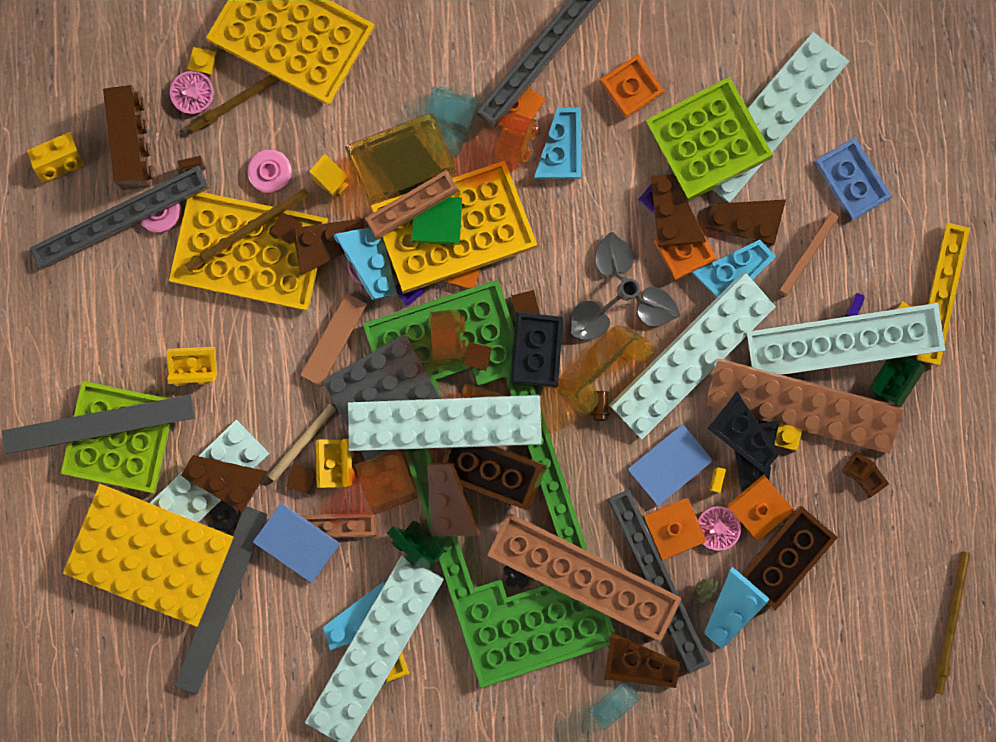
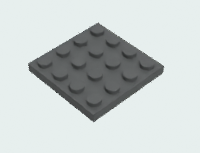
M406 334L401 335L323 380L348 429V403L442 399ZM394 450L361 451L367 464H371Z

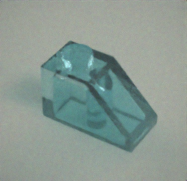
M622 682L588 710L602 728L606 730L641 698L628 682Z

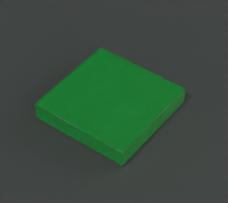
M449 197L413 219L412 243L460 245L462 198Z

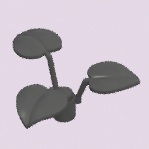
M610 232L600 242L595 254V264L601 274L608 276L614 273L615 277L622 281L617 287L618 296L601 310L599 305L593 301L580 302L574 308L571 315V334L575 338L592 340L604 335L610 326V319L604 312L620 299L628 301L635 297L640 302L637 308L638 317L644 324L651 327L661 326L680 316L676 303L664 290L658 287H648L643 291L642 298H640L637 281L627 279V277L619 274L631 269L634 263V254L629 245L614 232Z

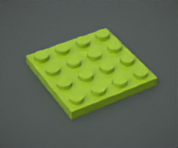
M730 76L646 119L650 131L688 201L774 158Z
M82 381L74 417L168 398ZM171 423L70 442L67 444L61 474L155 494Z

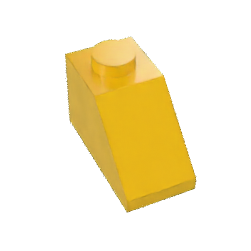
M325 153L309 171L313 181L334 198L338 194L341 196L349 187V177Z

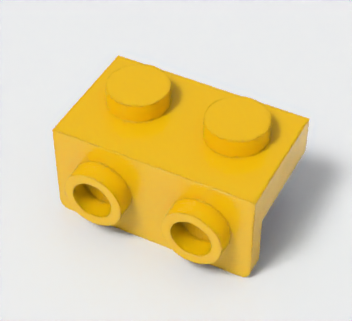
M71 132L27 150L33 170L41 183H46L85 165Z
M215 347L167 349L168 384L184 386L188 383L198 382L200 385H207L216 380L218 372Z
M349 439L315 440L317 488L352 487V482L355 478L354 469L352 468L354 451H349Z

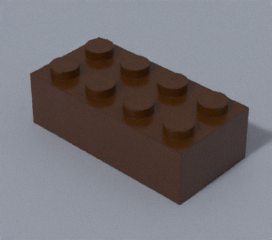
M132 85L104 88L103 94L114 182L122 191L150 187L149 180H153L152 167L148 166L147 157H150V148L144 138V134H147V124L141 114V111H145L143 97H140L139 91L136 92Z
M497 446L447 448L442 463L454 464L462 486L524 510H531L547 467L545 464Z
M798 506L740 574L769 598L765 605L772 611H776L838 537L804 507Z

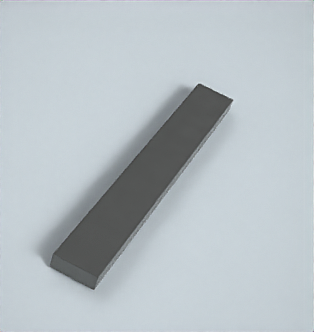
M569 0L476 111L477 115L496 128L601 0Z
M196 166L30 247V250L38 268L42 270L210 187L201 167Z
M185 395L2 430L5 454H12L196 418L192 395Z
M630 489L608 498L607 500L643 578L679 596ZM680 601L667 629L689 674L709 665L710 662L683 603Z
M248 506L241 514L233 535V542L199 626L196 629L175 683L176 687L194 694L199 693L256 544L253 541L263 528L268 514Z

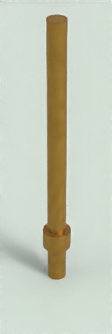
M272 75L265 77L217 108L204 112V116L188 125L194 133L207 124L212 125L218 121L217 118L280 79Z
M303 188L211 248L208 249L206 247L199 252L200 255L184 265L191 272L205 262L207 264L215 259L214 256L308 197L307 190Z
M961 551L940 662L936 665L935 670L937 678L934 693L943 695L946 678L950 675L951 667L949 662L970 553Z

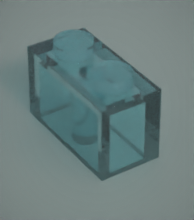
M433 86L424 112L425 118L470 132L478 109V101L475 100V97L467 93H462L461 95L452 93L453 90L446 86H439V88Z

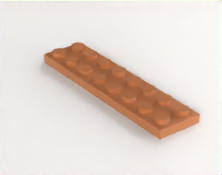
M719 358L705 402L707 406L723 409L735 392L738 391L756 419L768 422L778 421L777 424L782 423L801 428L805 432L888 454L891 452L904 411L903 407L900 408L893 404Z
M509 512L487 556L660 642L682 599Z

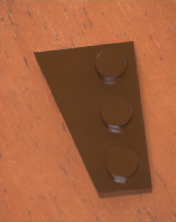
M675 174L651 176L658 247L705 243L706 239Z
M786 199L711 204L705 228L753 241L761 240L764 244L774 246Z
M363 218L293 228L300 275L344 254L345 252L341 245L336 242L333 236L338 233L364 229Z
M193 455L180 476L243 513L268 471Z
M429 463L427 471L432 536H479L481 534L480 530L475 525L472 517L473 512L464 497L463 487L454 464Z
M610 632L604 679L671 688L677 687L680 667L678 661Z

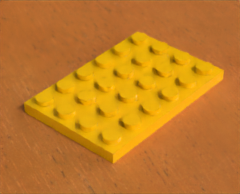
M228 0L208 33L206 40L330 106L372 34L375 24L330 0Z
M505 160L452 178L459 192L451 197L462 198L460 245L412 243L413 219L382 237L403 294L537 248V242ZM401 196L371 205L373 213Z
M201 192L187 199L169 282L308 311L318 267L300 275L295 241L290 245L270 233L280 216L278 215L214 256L215 259L207 264L205 262L189 272L184 264L200 255V251L206 247L208 249L273 208L271 206ZM290 210L283 212L302 223L303 226L328 223V218Z
M99 484L63 574L198 627L234 536Z

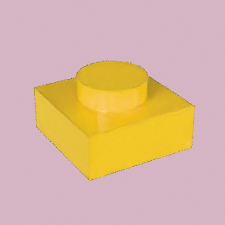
M193 47L188 70L212 76L217 53Z
M779 423L774 446L797 451L802 429Z

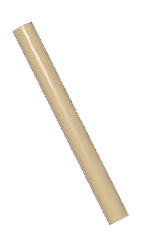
M329 404L269 473L268 477L274 482L279 478L337 410L334 406Z

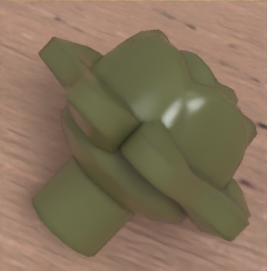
M713 578L703 579L698 582L694 591L696 594L694 599L700 603H704L707 600L712 603L718 599L716 593L718 592L717 586L719 582Z

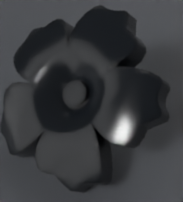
M224 501L218 504V509L213 508L209 512L211 519H216L212 524L215 529H223L224 525L228 530L234 528L236 521L232 518L239 516L238 510L234 507L229 508V504Z
M507 565L503 568L504 574L509 576L505 580L508 586L515 587L518 584L520 588L526 587L528 579L525 577L529 576Z

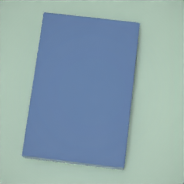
M856 137L814 162L851 222L892 198Z
M682 424L627 470L654 503L659 506L713 460Z
M282 502L253 541L257 546L311 583L340 545L338 541Z

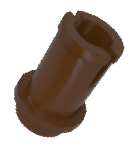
M593 391L594 412H591V416H593L594 421H607L608 416H610L608 412L609 392Z

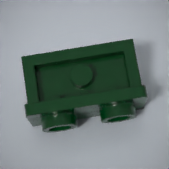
M907 357L888 359L873 379L869 389L880 399L901 408L926 367Z
M412 521L405 530L392 526L387 532L392 539V545L399 551H403L407 555L405 559L415 567L419 565L430 569L444 552L441 546L417 521Z

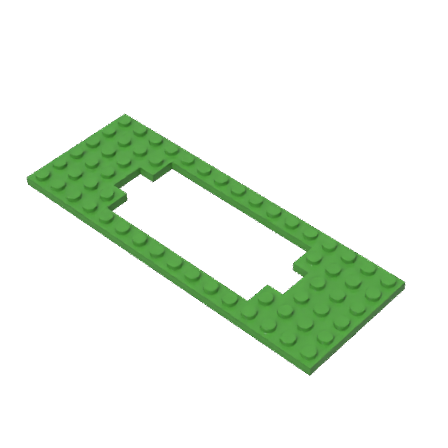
M498 280L363 323L372 352L406 334L440 397L441 393L436 380L469 369H473L478 386L505 378L511 396L536 395L533 386L510 383L514 326ZM469 342L492 347L487 371L463 366ZM541 411L542 444L528 445L532 460L547 465L540 485L557 536L588 551ZM428 448L403 449L432 536L427 465L433 463ZM432 536L444 550L443 554L439 557V561L481 688L609 646L610 632L615 633L610 616L543 584L544 586L507 597L501 579L474 588L457 536Z

